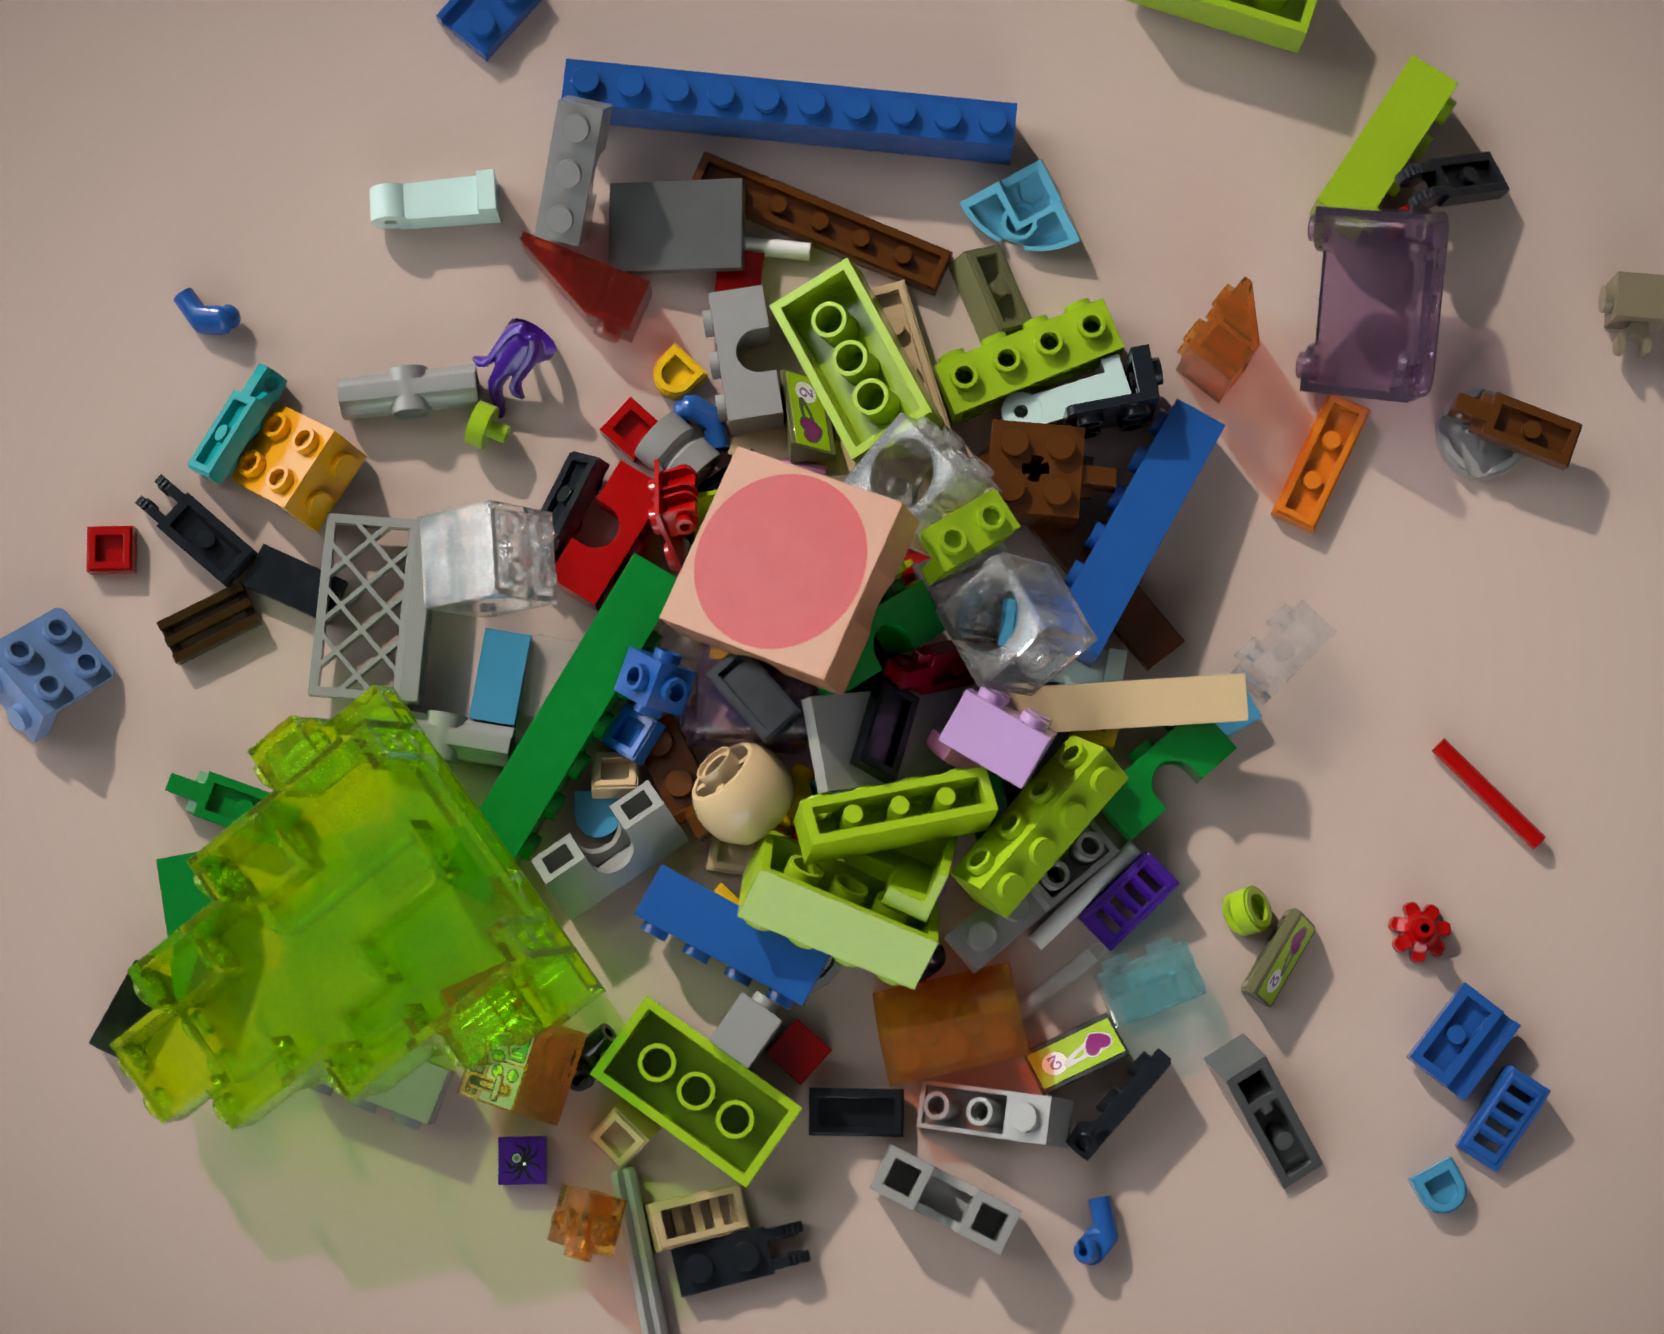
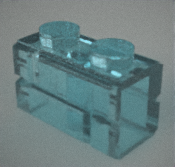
M1170 935L1145 945L1147 955L1130 961L1126 952L1101 962L1104 972L1094 975V980L1115 1028L1206 994L1205 986L1185 940L1174 944Z

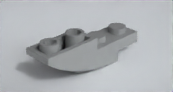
M1092 820L1007 919L981 905L943 938L975 974L1120 851L1096 822Z

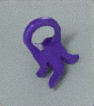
M520 318L510 320L487 356L473 357V361L478 367H488L495 362V367L488 380V391L493 405L499 407V418H503L506 412L503 386L512 376L509 384L511 395L519 399L525 398L522 389V382L536 363L550 360L557 351L555 343L544 330Z

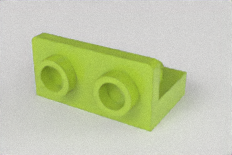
M996 489L989 490L919 533L918 538L931 558L920 570L929 586L1001 544L1021 527Z

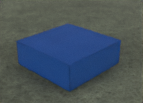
M625 703L601 743L642 766L666 726L650 716L635 711L634 707Z

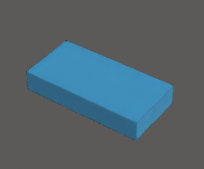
M485 628L469 713L470 720L516 728L533 639L531 635Z

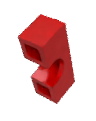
M620 460L596 498L600 509L619 521V530L616 537L611 543L600 548L585 546L571 538L548 575L552 586L594 611L599 612L633 554L636 553L643 557L647 550L648 543L644 540L652 528L648 509L654 507L648 486V481L652 480L651 477Z

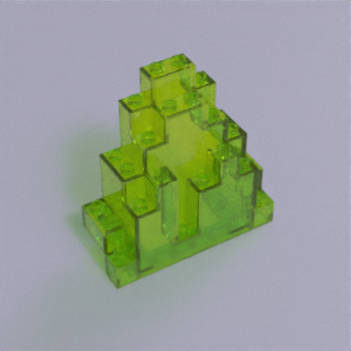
M374 684L332 719L290 715L247 751L256 764L253 770L257 778L266 787L273 789V791L187 860V863L195 873L193 880L196 886L205 896L213 901L126 970L135 983V993L143 1003L152 1008V1011L113 1041L110 1046L118 1057L117 1064L120 1070L134 1081L144 1096L143 1103L145 1108L154 1118L159 1119L161 1124L184 1120L212 1099V1107L216 1116L224 1124L229 1125L232 1130L255 1125L296 1091L317 1087L325 1080H328L335 1092L344 1096L347 1101L388 1092L432 1057L447 1054L454 1064L463 1067L465 1071L500 1064L546 1028L566 1023L606 990L394 687Z

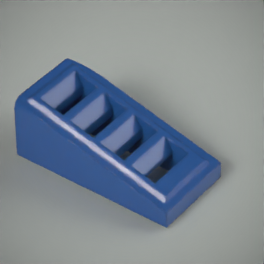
M1511 1065L1502 1066L1454 1146L1494 1172H1498L1551 1091ZM1510 1084L1528 1095L1525 1103L1506 1091ZM1499 1100L1519 1112L1515 1120L1495 1108ZM1488 1117L1509 1129L1505 1136L1484 1124ZM1477 1133L1482 1134L1499 1145L1495 1153L1473 1140Z

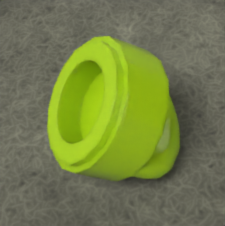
M1253 885L1247 886L1224 897L1221 908L1223 917L1229 928L1237 935L1247 936L1269 928L1272 920L1271 906L1266 895L1258 887Z

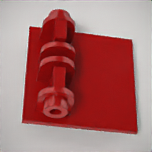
M655 459L654 479L648 481L650 495L654 503V507L648 509L649 519L655 535L663 534L666 541L664 552L670 570H678L680 573L689 553V541L685 535L692 533L699 524L698 475L687 464H680L675 468L663 471L659 459Z

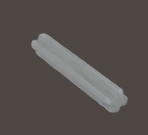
M633 1167L615 1170L611 1174L642 1334H670L637 1170Z

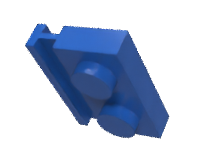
M449 0L436 15L439 24L447 27L455 37L487 62L542 0Z
M1466 982L1461 983L1406 1058L1440 1085L1450 1090L1459 1100L1463 1101L1466 1100L1521 1025L1505 1015L1504 1011Z

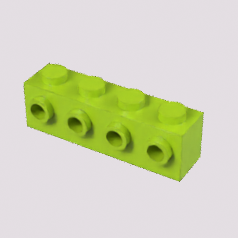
M1412 54L1316 199L1309 214L1354 243L1363 229L1371 234L1386 210L1379 206L1387 193L1395 198L1401 189L1395 180V175L1405 167L1411 157L1419 162L1434 139L1426 133L1434 121L1443 125L1457 104V101L1450 97L1459 83Z
M1089 298L1077 300L1064 308L1065 313L1051 319L1047 315L1037 316L1022 325L1023 330L1008 336L1004 331L997 332L984 338L980 342L981 346L968 352H964L963 348H958L938 358L939 363L934 365L933 373L940 396L953 426L1002 407L1006 398L1013 393L1025 392L1032 395L1099 368L1100 360L1116 354L1121 358L1125 346L1104 298L1090 302Z
M1071 734L954 867L950 874L976 903L1007 919L1129 777L1104 747Z
M981 766L970 769L956 768L943 774L927 777H908L899 782L879 786L865 785L852 791L836 794L823 793L813 795L807 799L800 800L793 822L804 864L809 865L987 831L998 811V806L987 769Z

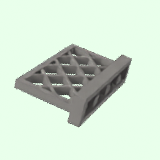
M327 513L308 695L310 697L403 704L406 707L423 708L441 537V526L436 518L417 517V520ZM338 525L358 527L367 540L345 556L336 545ZM365 527L378 528L379 530L371 535ZM391 530L409 531L407 548L393 560L377 543L378 540ZM373 545L388 564L366 581L351 562ZM336 552L342 560L333 566ZM406 559L404 575L398 568V565ZM348 566L361 581L362 585L344 600L340 601L331 590L332 578ZM394 570L404 582L403 593L387 605L372 586ZM368 590L383 609L361 626L347 607ZM331 597L337 605L329 611ZM401 605V614L399 620L398 617L393 613V611ZM343 611L358 630L336 647L326 635L327 623ZM389 615L399 626L398 639L382 651L367 632ZM364 636L377 651L378 655L357 672L343 656L342 652ZM326 642L332 651L324 657ZM397 650L394 665L388 656ZM336 657L353 674L352 677L338 688L321 687L322 669ZM383 660L394 672L392 692L373 691L363 679L367 673ZM359 682L365 690L349 688Z

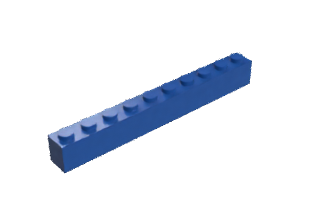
M567 58L561 98L571 95L613 105L610 125L1006 165H1010L1017 113V103Z

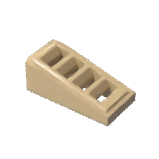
M738 1182L644 1206L654 1253L751 1229L741 1184ZM725 1195L732 1223L724 1225L718 1197ZM707 1200L713 1228L707 1230L700 1207V1202ZM686 1205L689 1208L694 1233L686 1234L680 1208ZM669 1210L675 1238L667 1239L661 1214L662 1211Z

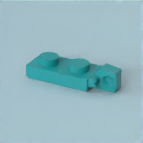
M259 363L242 391L234 389L188 462V468L198 475L221 485L224 479L237 467L239 456L250 438L255 436L263 424V417L270 406H272L273 402L279 401L287 380L270 367Z

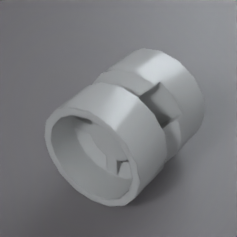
M671 412L658 421L644 436L634 453L653 473L655 459H659L663 471L675 468L680 464H687L697 472L698 485L703 483L712 474L722 458V455L704 438L694 440L693 428L676 412Z

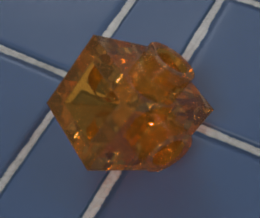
M562 1183L557 1205L551 1218V1227L547 1240L565 1246L563 1255L570 1258L591 1262L593 1254L613 1257L616 1242L621 1231V1223L627 1200L598 1190Z

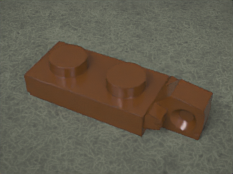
M1459 392L1453 398L1447 415L1470 424L1468 432L1478 436L1477 438L1563 471L1570 464L1583 426L1581 423L1496 392L1494 395L1483 392L1479 399Z
M667 714L657 720L666 727L644 763L666 807L680 826L688 822L696 838H700L701 842L714 835L707 831L700 823L692 803V789L698 778L697 771L700 764L677 719L673 714Z

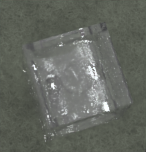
M902 412L898 414L843 481L844 483L903 502L920 521L909 549L928 556V552L918 538L922 530L991 489H996L1000 495L1003 492L991 479L995 472L977 456L973 455L970 458L963 450L966 442L956 432L947 426L941 430L935 423L923 415L917 420ZM933 466L931 485L924 497L918 502L917 496L921 480Z
M487 500L419 516L424 609L491 618L557 604V574L555 571L554 555L555 532L552 512Z
M1001 552L987 559L981 567L982 570L967 583L953 589L948 596L949 599L935 611L978 687L1032 696L1098 639L1054 565ZM1003 599H1016L1018 620L1015 630L1003 646H998Z

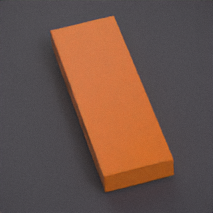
M1328 392L1270 513L1271 515L1311 534L1314 532L1371 412L1370 409L1334 392Z

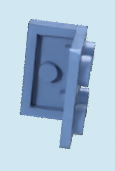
M54 608L0 639V703L7 710V716L12 725L18 731H24L33 743L50 733L57 712L110 682L115 673L111 663L66 610L62 608Z

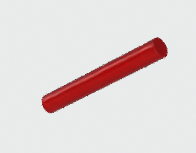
M1445 738L1431 750L1532 850L1543 842L1546 836Z

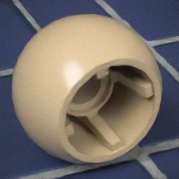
M741 742L729 748L721 747L711 753L700 765L697 771L698 778L692 789V803L700 823L719 840L734 845L752 844L766 836L787 815L795 798V785L789 768L782 758L764 746L748 742Z

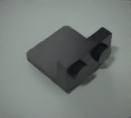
M1149 344L1130 347L1123 369L1132 394L1067 406L1061 425L1086 427L1085 439L1099 436L1101 429L1118 426L1119 431L1127 432L1145 427L1146 421L1152 419L1160 399L1158 385L1163 384V371L1159 357H1151Z

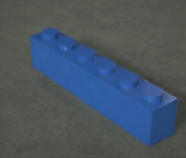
M1178 398L1169 412L1160 408L1147 431L1155 436L1148 450L1139 446L1126 469L1134 474L1128 486L1125 487L1120 483L1117 485L1105 507L1113 511L1106 525L1097 521L1084 546L1091 549L1089 556L1084 564L1076 560L1063 582L1065 586L1070 588L1065 599L1061 602L1054 598L1041 623L1048 626V629L1041 641L1089 668L1093 665L1216 444L1225 424Z

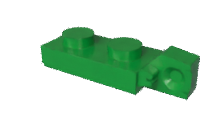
M199 771L196 781L171 772L165 791L188 799L185 810L193 813V816L283 848L300 806L298 802L211 771L209 773Z

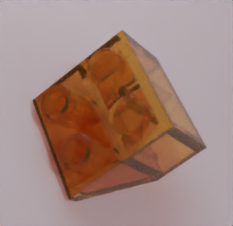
M1246 276L1235 288L1229 283L1223 288L1211 304L1213 307L1205 317L1208 321L1205 322L1199 318L1184 336V342L1177 351L1182 358L1176 371L1218 404L1247 370L1260 346L1253 284Z

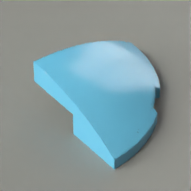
M1039 159L959 202L968 218L982 232L998 242L1004 239L1023 245L1024 250L1049 251L1067 247L1081 241L1043 159Z

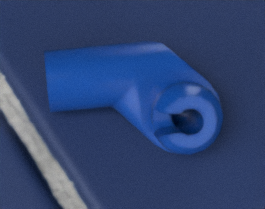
M192 288L179 292L173 300L193 329L200 334L224 335L228 334L231 329L237 328L240 324L241 316L235 306L231 304H226L223 307L220 305L204 306Z
M693 394L685 395L682 400L675 403L673 412H676L688 424L693 422L703 428L705 440L719 453L730 449L724 422L719 423L716 406L699 395Z
M1111 1195L1088 1199L1092 1225L1074 1245V1256L1082 1264L1096 1265L1103 1261L1119 1239Z

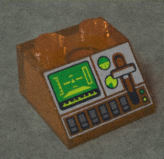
M487 1002L457 1094L515 1114L558 1126L587 1033Z

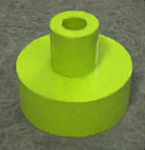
M479 401L468 421L464 442L481 450L486 448L491 439L505 443L509 437L511 426L498 422L499 407Z

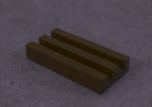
M240 581L156 622L165 637L164 640L173 653L172 656L175 663L179 666L262 625L257 611L243 583ZM239 597V602L174 633L173 629ZM244 611L246 612L247 618L182 650L180 643Z

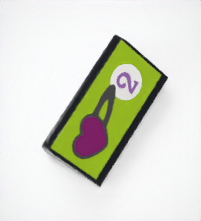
M1107 1012L1022 1052L1041 1094L1044 1096L1130 1055Z

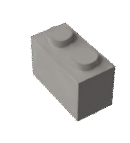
M758 991L755 992L752 998L742 992L711 1035L709 1041L751 1069L783 1025V1021L776 1016L781 1009Z

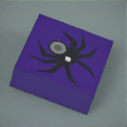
M547 1136L498 1137V1185L548 1184Z

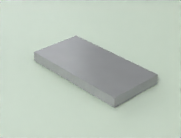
M956 687L926 695H920L915 690H907L919 697L920 700L896 782L908 777H927L956 769L957 767L939 758L927 747L925 742L932 729L940 732L944 730L961 700L959 688ZM871 691L844 693L843 696L838 694L811 696L801 700L818 794L849 791L865 785H884L883 782L850 764Z

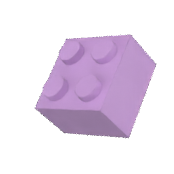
M990 684L982 685L981 688L975 686L967 689L938 740L1022 789L1031 781L1058 734L1049 728L1052 720L1030 707L1021 712L1008 705L1012 697Z

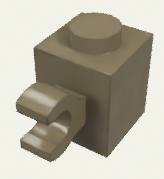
M1618 271L1606 285L1602 286L1599 294L1598 308L1600 313H1605L1604 328L1622 329L1613 340L1612 350L1615 356H1621L1625 352V342L1627 339L1634 340L1638 344V358H1644L1650 352L1652 339L1649 332L1658 333L1664 328V275Z

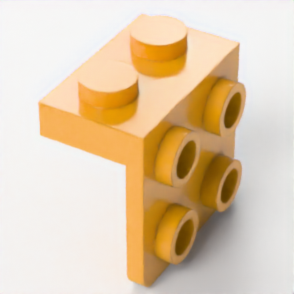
M280 405L266 419L264 426L239 460L237 467L232 473V480L243 488L279 506L304 526L318 532L327 518V513L332 511L367 456L335 430L284 405Z

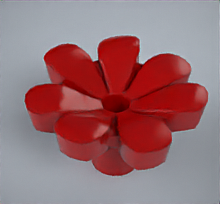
M1415 902L1405 903L1402 907L1405 917L1395 916L1390 918L1388 922V928L1400 935L1391 942L1393 949L1398 953L1410 949V961L1416 964L1424 962L1427 951L1434 957H1440L1446 948L1440 937L1450 935L1451 926L1449 922H1438L1439 909L1435 905L1427 904L1423 911H1421ZM1421 927L1425 929V933L1421 931Z

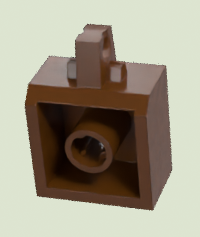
M993 419L989 439L985 493L991 489H996L1019 525L1060 529L1074 528L1079 519L1080 500H1090L1091 492L1113 493L1115 491L1117 468L1093 466L1094 457L1084 456L1086 427ZM1029 468L1039 469V474H1041L1039 482L1028 480L1030 475L1028 473Z

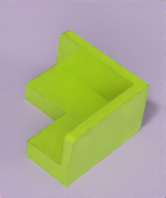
M958 836L846 857L844 864L887 882L881 903L926 922L948 877Z

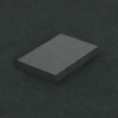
M744 179L610 183L608 272L612 276L745 271L746 182Z

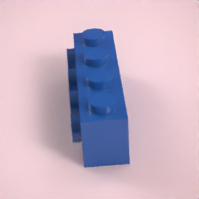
M660 865L634 915L644 920L640 929L664 942L669 934L686 942L682 952L706 965L710 957L728 965L723 974L749 987L752 979L769 987L765 997L789 1010L794 1002L805 1006L831 957L829 954L814 948H800L793 944L788 937L771 930L760 931L751 927L744 919L737 917L739 905L667 866Z

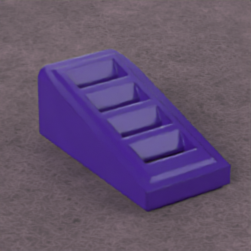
M1146 850L1078 919L1111 952L1180 883ZM1142 868L1160 885L1161 889L1157 893L1137 875ZM1127 882L1148 901L1144 906H1141L1123 888ZM1114 895L1134 914L1129 920L1110 903L1109 900ZM1101 908L1120 927L1115 934L1095 915Z

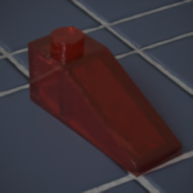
M523 231L520 241L525 254L587 324L594 328L593 333L613 343H618L619 339L632 343L653 295L650 281Z

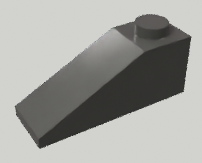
M1244 1033L1204 1058L1224 1097L1283 1189L1323 1165L1266 1055Z

